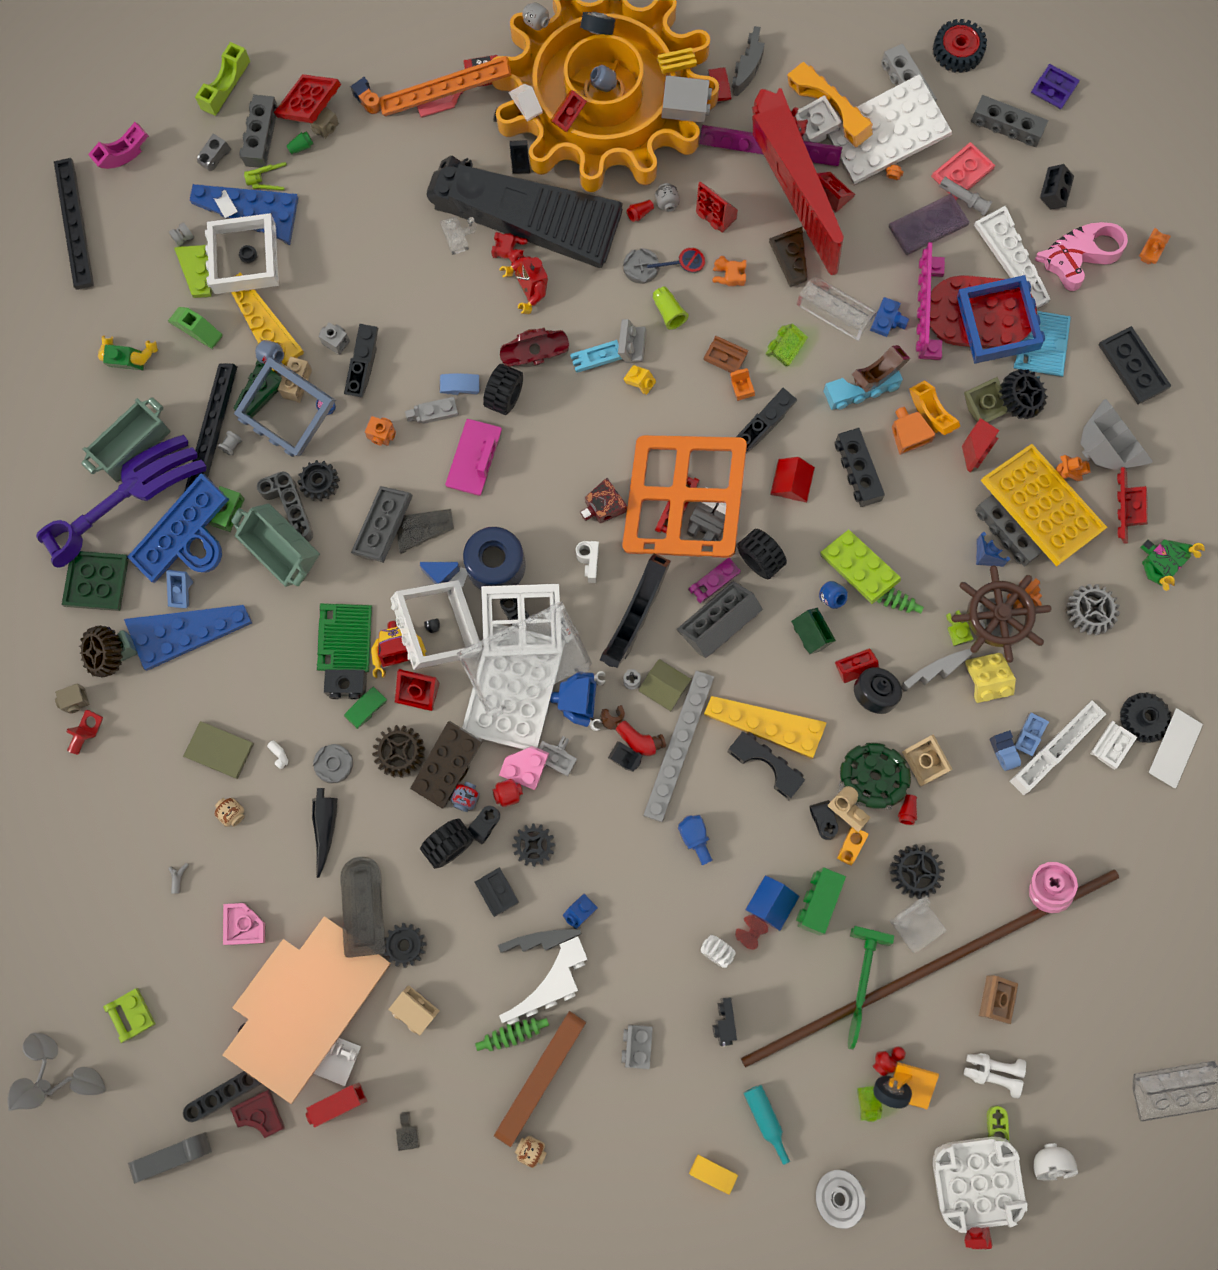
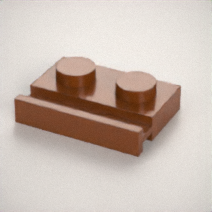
M715 336L704 356V361L732 373L741 368L749 350Z

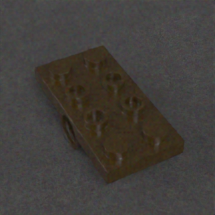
M448 721L410 789L444 809L453 795L456 786L466 776L470 768L469 765L483 741L453 722Z

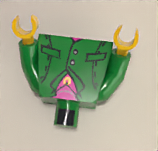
M1147 539L1140 547L1148 554L1142 561L1147 578L1163 586L1165 591L1169 590V584L1175 586L1173 576L1191 557L1190 554L1193 553L1194 557L1200 558L1202 555L1198 550L1205 551L1204 545L1201 543L1191 545L1165 539L1157 546Z

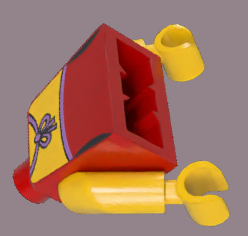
M396 621L388 622V629L379 632V638L376 639L371 648L373 665H375L372 674L375 678H377L378 670H381L383 678L386 676V671L381 668V664L383 667L410 661L408 660L407 648L402 643L401 630L397 627ZM416 634L424 657L427 652L422 638Z

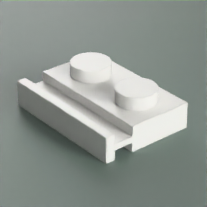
M1112 721L1090 754L1096 756L1100 761L1115 770L1137 737Z

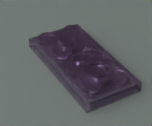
M949 194L890 223L888 227L905 254L908 255L927 246L928 242L933 243L968 226L969 220L953 195Z

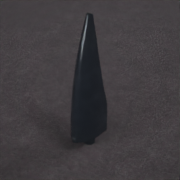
M317 788L316 798L312 799V821L316 840V878H320L326 863L337 815L338 798H324L325 788Z

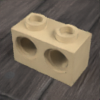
M290 357L287 367L308 381L312 372L308 361ZM284 376L278 388L284 399L298 403L301 402L305 391Z

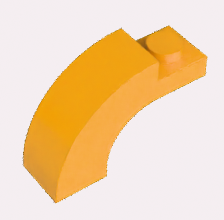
M924 380L909 388L917 411L935 434L941 432L945 436L960 427L959 420L949 414L941 405L934 386Z

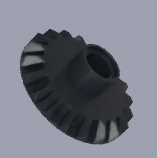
M1148 692L1138 693L1129 697L1124 702L1120 712V720L1123 728L1135 735L1137 741L1152 743L1164 737L1171 721V711L1168 709V704L1164 703L1163 698L1157 697L1156 694H1149ZM1145 712L1151 716V721L1146 719Z

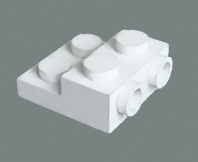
M825 95L799 109L795 116L797 121L808 120L806 132L802 136L803 141L819 143L826 139V134L842 126V122Z

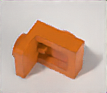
M748 368L730 373L737 401L755 396Z

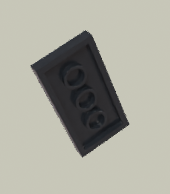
M1132 326L1098 344L1137 405L1171 387V384Z

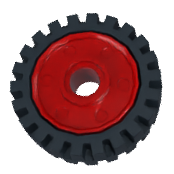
M953 19L952 23L948 21L946 25L943 24L933 45V55L936 57L935 60L940 62L941 67L946 65L945 69L948 71L952 68L954 73H956L957 69H959V73H963L964 69L968 72L971 68L973 70L979 65L986 51L987 38H985L986 34L982 32V28H977L978 24L974 22L971 25L970 20H967V23H965L964 19H960L959 22L957 19Z

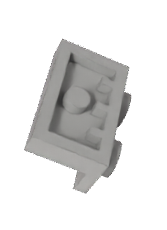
M623 319L621 322L618 354L626 363L643 361L646 328L644 326L635 327L629 319Z
M628 1025V1029H624L623 1041L627 1042L626 1050H622L621 1063H625V1068L650 1069L653 1027Z

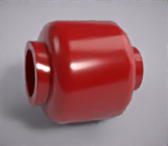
M513 779L498 782L495 785V789H493L495 802L502 807L519 803L520 795H523L520 783L516 784Z

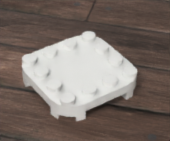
M985 1137L949 1142L935 1149L933 1171L939 1208L944 1221L951 1228L960 1233H967V1230L973 1227L985 1228L1003 1225L1013 1227L1023 1218L1025 1211H1027V1202L1025 1201L1021 1177L1020 1158L1018 1152L1007 1139Z

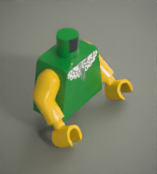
M103 335L98 358L108 367L143 371L144 364L151 357L152 353L158 351L156 341L150 343V340L145 342L146 349L140 351L131 347L113 345V337L105 338V335Z

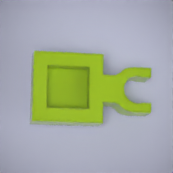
M960 610L955 612L956 615L961 614ZM948 613L946 615L947 620L952 624V626L948 627V632L953 646L974 640L967 622L954 623L951 620V614Z

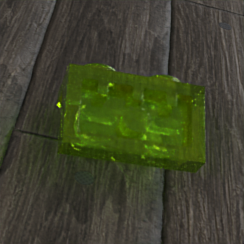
M793 323L786 326L783 325L778 330V336L769 343L768 351L766 352L768 357L773 355L786 367L791 364L808 338Z

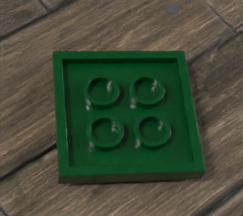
M80 551L68 564L61 605L64 607L120 611L129 561L128 555Z

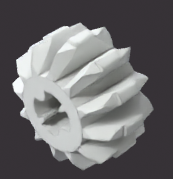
M710 935L705 939L700 949L704 956L722 968H726L731 964L736 954L732 947L714 935Z

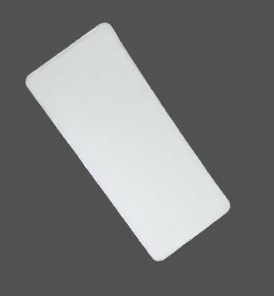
M226 190L222 191L221 198L214 199L225 218L238 212Z

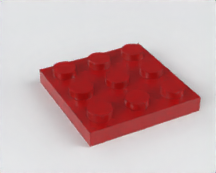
M302 74L274 111V114L277 118L313 123L327 106L332 96L337 93L341 83L338 79Z

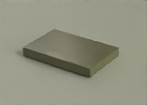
M200 721L183 757L238 779L254 743Z

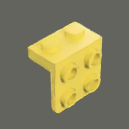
M995 653L965 661V666L975 684L974 699L976 703L1014 695L1016 678L1003 654Z

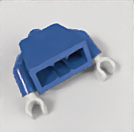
M600 671L594 675V673L577 672L569 677L567 681L560 683L559 692H552L550 702L558 703V709L563 711L564 716L574 724L585 727L590 726L593 731H599L600 729L595 728L593 723H602L600 719L592 721L590 718H593L596 684L603 685L606 680H599L598 676H605V673Z

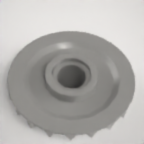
M833 1170L825 1174L819 1181L816 1189V1203L821 1216L827 1223L840 1229L850 1228L859 1223L860 1219L864 1216V1210L867 1208L865 1206L867 1198L864 1195L865 1189L860 1184L861 1181L857 1180L854 1177L855 1175L843 1170ZM842 1194L845 1196V1203L842 1200Z

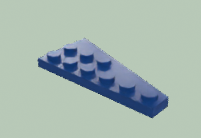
M192 185L191 204L216 212L222 217L224 216L214 199L221 198L223 190H226L238 211L226 218L232 219L271 213L276 223V238L290 245L298 204L297 194ZM262 228V229H254L255 231H257V232H259V233H260V232L265 233L264 228Z
M244 605L124 619L142 666L146 671L252 624Z

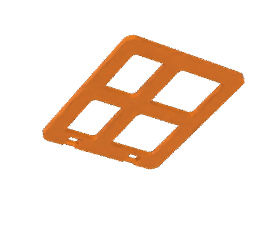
M640 436L636 441L622 544L624 551L628 554L655 553L657 555L732 557L736 550L747 450L745 439L740 437ZM651 449L677 450L674 479L671 487L644 485L648 454ZM693 450L732 452L728 488L687 487L690 454ZM644 500L670 501L666 538H638L641 507ZM686 502L726 503L723 539L721 541L680 539L684 504ZM645 544H655L654 549H644ZM703 546H713V552L702 551Z

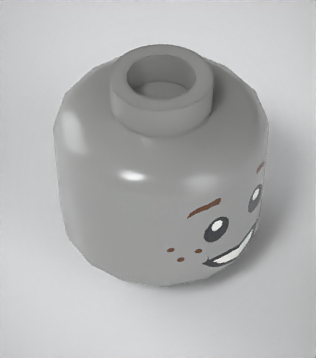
M537 2L525 6L522 13L525 24L536 31L546 28L550 21L548 18L549 11Z

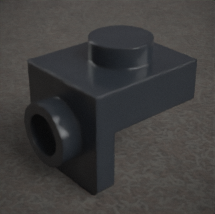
M617 741L608 759L625 770L633 772L640 766L643 755Z

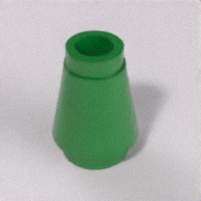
M306 131L298 134L286 146L293 155L294 153L311 148V145L314 143Z

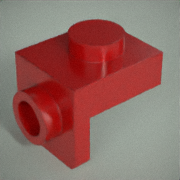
M973 1227L967 1230L964 1239L966 1248L992 1249L993 1244L989 1227Z

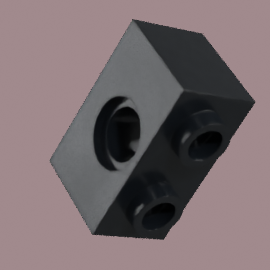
M325 670L324 693L330 699H341V696H349V699L354 700L360 699L366 693L367 673L364 670ZM343 682H350L348 688L341 689V685Z

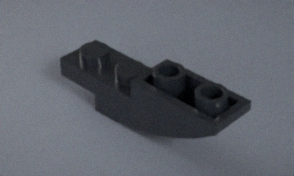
M359 324L354 354L350 360L346 380L345 395L361 398L364 396L377 349L375 345L379 328L376 326Z
M784 387L736 436L745 439L747 443L746 454L785 417L787 411L797 402V399Z

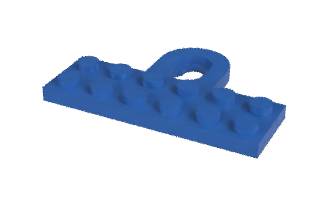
M201 473L127 557L153 583L157 582L178 557L194 571L207 573L214 570L221 561L222 548L217 539L205 526L229 501V498L205 474ZM198 538L202 540L206 550V556L202 559L198 558V556H193L190 552V544Z

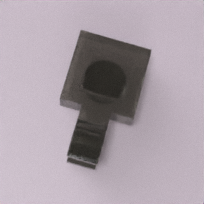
M410 1111L402 1112L400 1114L402 1128L396 1129L398 1151L419 1148L418 1125L411 1126Z

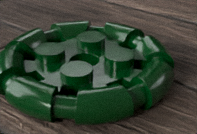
M871 742L866 743L865 746L858 745L854 747L844 757L845 761L841 763L840 779L845 787H852L858 792L857 803L861 802L866 805L865 807L884 809L888 805H896L907 795L906 790L911 785V772L906 767L907 762L904 757L895 749L891 750L885 747V744ZM868 753L869 756L865 759L863 754ZM881 754L888 757L887 761L880 758ZM851 765H856L857 769L853 768ZM898 767L900 772L895 773V768ZM870 773L879 774L880 779H872ZM856 779L858 784H853L852 780ZM893 784L899 785V788L893 787ZM863 792L869 794L870 797L863 795ZM885 793L887 798L881 797L880 794Z

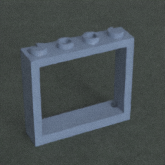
M269 357L234 414L239 417L238 421L244 425H251L254 427V432L261 436L266 435L270 438L268 440L275 446H282L285 448V453L294 457V455H302L336 400L277 359ZM272 368L323 402L295 447L245 413Z

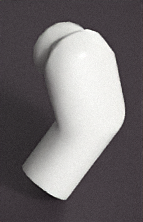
M270 741L267 747L279 758L275 761V765L279 769H283L285 765H288L289 761L285 751L276 741Z

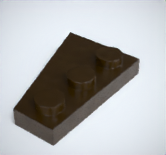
M803 226L769 238L771 248L789 286L793 287L806 282L808 277L804 253Z

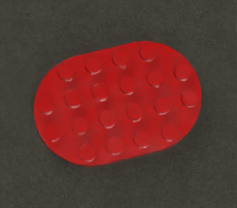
M960 275L941 281L931 291L930 329L943 342L956 346L970 347L957 300L959 289L1004 279ZM1020 287L969 298L982 348L989 349L1021 342L1032 332Z

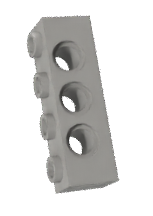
M903 44L884 52L881 64L883 69L888 72L893 84L898 86L920 74L936 102V96Z

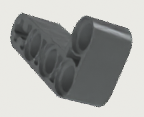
M283 471L259 480L257 490L266 500L280 497L289 523L308 542L311 541L313 531L296 484L290 474ZM284 480H289L286 485H281ZM266 487H271L269 491L263 492ZM295 496L293 501L287 502L289 497ZM301 513L298 518H293L294 514ZM299 526H303V528L305 529L304 534H302L301 528Z
M204 1132L129 1162L128 1165L135 1184L212 1153L207 1134Z

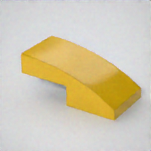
M699 1154L689 1172L691 1176L730 1195L738 1177L736 1173Z

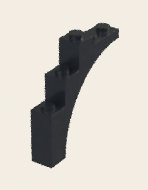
M655 553L648 560L633 598L616 632L601 655L600 661L604 662L607 666L618 668L622 661L630 654L638 632L644 625L650 607L657 598L671 560Z

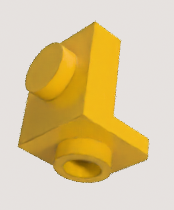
M635 365L631 367L623 378L626 384L640 388L642 393L646 395L656 383L649 370Z

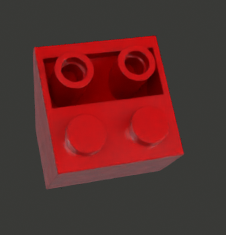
M981 418L962 445L967 471L970 473L974 467L979 468L999 439L996 435L1000 430Z

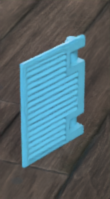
M1037 311L1041 321L1039 327L1045 334V342H1043L1041 350L1016 355L1013 368L1029 369L1031 372L1063 377L1071 316ZM1032 332L1023 341L1034 339ZM1024 356L1028 357L1027 363H1023Z

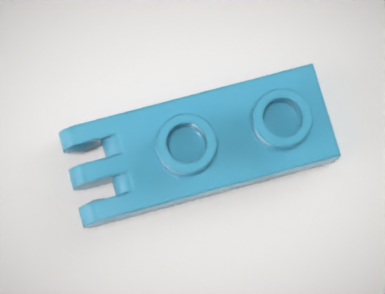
M611 341L572 353L570 357L574 360L575 371L581 372L621 360L622 358L618 354V341Z

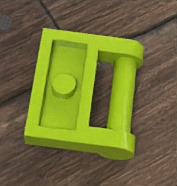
M138 988L103 1006L105 1012L109 1013L120 1036L118 1037L120 1043L130 1040L156 1024ZM120 1005L132 1028L129 1032H127L116 1010Z

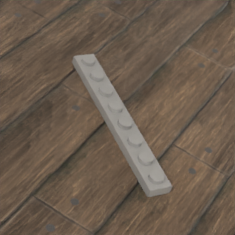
M697 670L694 674L643 815L661 823L663 821L714 676Z

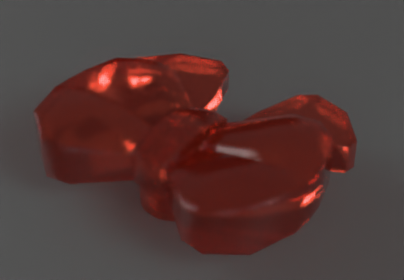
M748 915L744 918V922L751 929L747 932L738 928L736 929L735 936L737 941L740 940L743 946L753 950L758 947L759 936L768 932V926L763 920L755 918V915Z

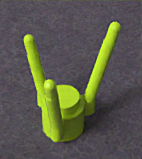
M283 162L245 171L246 184L248 186L252 185L253 189L261 188L284 191V187L262 185L259 182H262L261 173L286 166L287 163Z

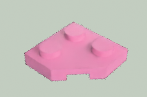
M530 746L517 753L508 755L504 760L499 776L513 779L518 784L520 783L523 786L536 790L549 753Z
M245 903L223 904V945L265 943V922Z

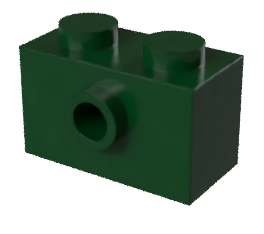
M818 608L809 609L791 621L795 632L801 638L803 646L809 655L820 652L836 641Z

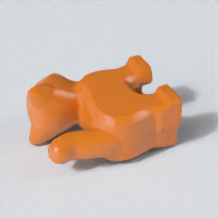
M720 256L714 262L713 271H725L724 278L716 276L712 281L727 286H744L746 282V260L742 262L729 261L725 256Z

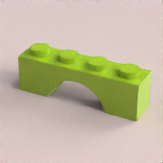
M232 42L228 44L221 55V68L216 79L208 85L203 83L195 96L200 109L214 116L217 115L250 63L246 49Z

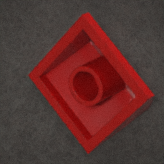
M831 171L817 173L831 208L835 213L856 195Z
M800 457L778 459L770 495L807 503L815 467Z
M398 669L395 703L432 711L440 683L436 677Z

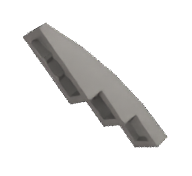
M970 649L941 658L919 670L906 680L901 687L906 692L919 680L925 686L937 674H940L945 679L973 653Z

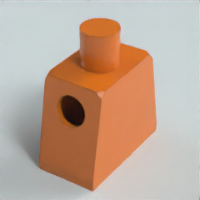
M905 407L895 411L898 419L894 421L892 431L900 455L933 441L935 433L919 412L909 415Z

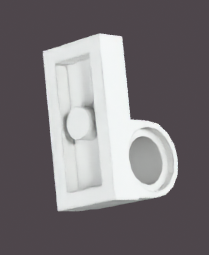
M582 541L576 546L577 560L580 563L589 564L585 565V577H588V583H596L599 542ZM584 549L590 552L586 556L580 554Z

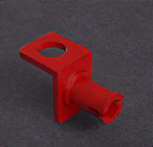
M85 710L79 726L69 728L66 731L73 735L67 751L76 755L80 754L84 741L96 737L103 717L90 710ZM90 716L96 720L94 727L87 725L86 721Z

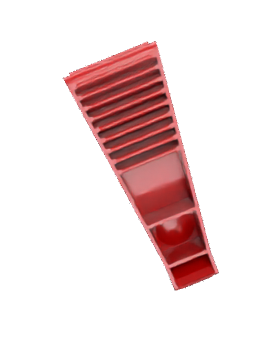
M779 88L777 93L761 89L752 107L753 136L830 275H836L839 270L844 235L825 194V190L809 156L782 88Z

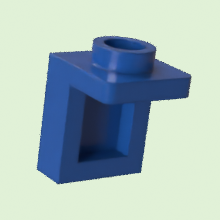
M583 894L565 911L563 917L569 925L578 929L598 907Z

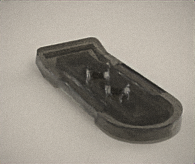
M355 857L344 865L340 875L344 955L348 958L383 954L386 950L381 871L374 860L368 857Z

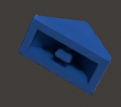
M420 562L422 571L435 584L449 582L460 571L458 562Z

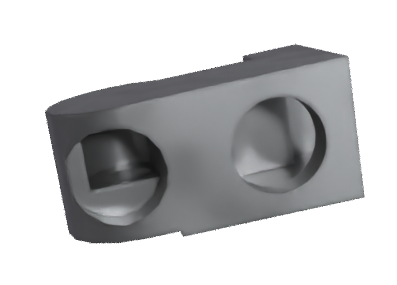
M213 133L199 153L197 162L209 171H213L224 154L228 155L231 148L225 140Z

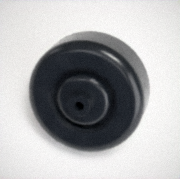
M871 667L864 670L855 681L854 695L859 704L866 710L876 714H886L892 711L900 702L902 687L898 679L891 672L883 668Z

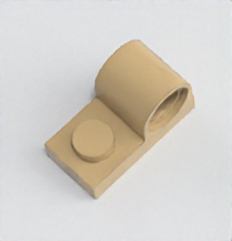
M847 786L828 804V807L859 832L871 817L855 805L858 800V792L854 788Z

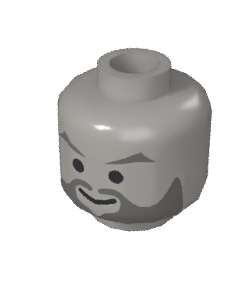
M670 183L660 185L655 192L657 205L661 210L671 212L680 203L677 188Z

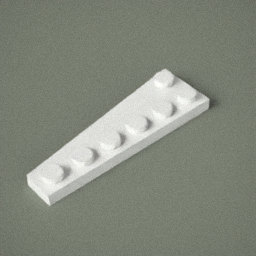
M1006 206L976 221L974 226L1010 278L1025 275L1026 280L1030 281V293L1035 299L1037 308L1048 303L1050 297L1041 278L1038 276L1034 264L1031 263L1028 257L1027 249H1024L1021 243L1022 239L1014 228L1015 224Z

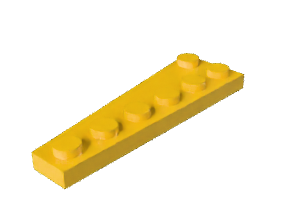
M240 272V273H238L237 275H235L234 277H236V276H243V275H242V273ZM254 289L231 292L258 344L263 340H270L281 345L284 352V358L281 363L287 366L290 357L298 358L304 354L302 348Z
M711 696L704 713L705 716L744 732H750L754 736L811 759L814 757L827 724L815 719Z

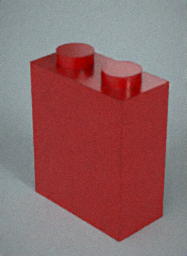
M360 1082L307 1107L306 1118L309 1124H313L315 1128L368 1102Z

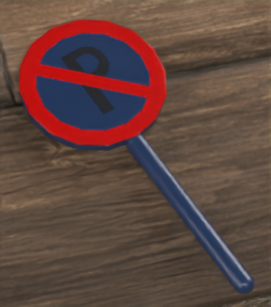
M686 248L680 253L679 261L649 264L647 268L680 264L685 271L696 273L704 267L705 257L698 249Z

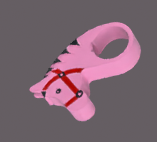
M1099 222L1087 224L1065 234L1055 241L1048 250L1038 252L1035 261L1044 263L1046 271L1049 270L1055 273L1067 290L1076 291L1081 287L1085 278L1084 271L1080 268L1082 262L1095 264H1112L1122 256L1128 242V237L1122 227L1113 223ZM1099 236L1112 237L1117 241L1119 249L1113 252L1103 251L1097 247L1093 240Z

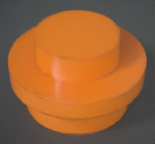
M891 165V167L886 168V176L890 179L900 180V177L903 176L904 172L900 166Z

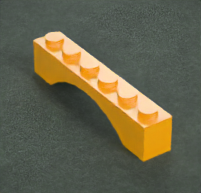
M803 61L787 74L789 86L800 96L819 99L825 95L830 105L836 110L843 121L844 136L852 145L858 147L873 135L871 120L868 117L865 118L857 107H853L845 96L842 97L834 86H830L823 76H819L811 65L808 66Z

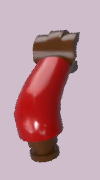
M622 705L617 707L616 713L618 717H612L609 714V710L602 709L600 717L603 726L610 730L615 729L635 752H639L643 756H652L656 754V750H659L660 747H666L662 734H659L657 737H651L649 734L643 735L636 731L626 720L623 721L625 712Z

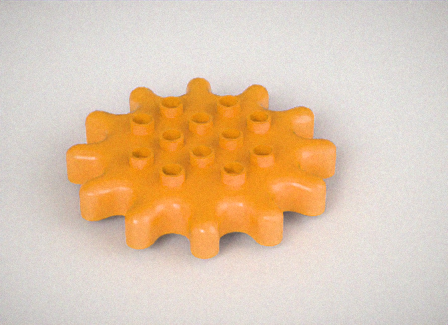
M552 0L555 15L550 18L546 28L538 31L525 24L522 12L516 13L511 17L510 30L512 41L524 51L518 56L508 57L512 76L491 83L496 89L509 92L523 84L531 86L543 113L527 121L515 102L511 100L497 108V126L499 132L505 137H514L522 133H532L537 136V139L529 148L530 166L535 173L544 175L550 172L560 161H574L580 165V184L582 188L591 193L598 191L602 187L604 174L608 168L622 165L630 169L639 184L649 185L655 180L657 175V158L654 154L656 149L671 147L684 155L693 154L697 150L700 129L695 122L661 118L666 75L709 80V88H712L711 100L707 99V104H710V110L716 106L718 101L719 83L713 77L697 75L690 70L691 68L662 74L657 60L660 54L692 48L697 65L704 63L709 57L710 36L706 31L698 29L685 34H677L670 29L676 20V0H653L651 4L643 8L632 6L627 0H598L591 3L581 0ZM583 12H597L614 18L613 34H595L582 29L580 25ZM497 56V57L493 58L492 60L497 59V58H500V57H503V56ZM600 65H605L614 70L617 77L616 87L606 93L596 89L591 84V72ZM570 90H574L587 103L568 131L565 132L550 122Z

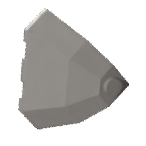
M1107 399L1103 400L1083 429L1080 443L1085 449L1082 451L1083 455L1088 461L1092 459L1096 465L1113 470L1121 469V467L1130 468L1151 464L1153 461Z

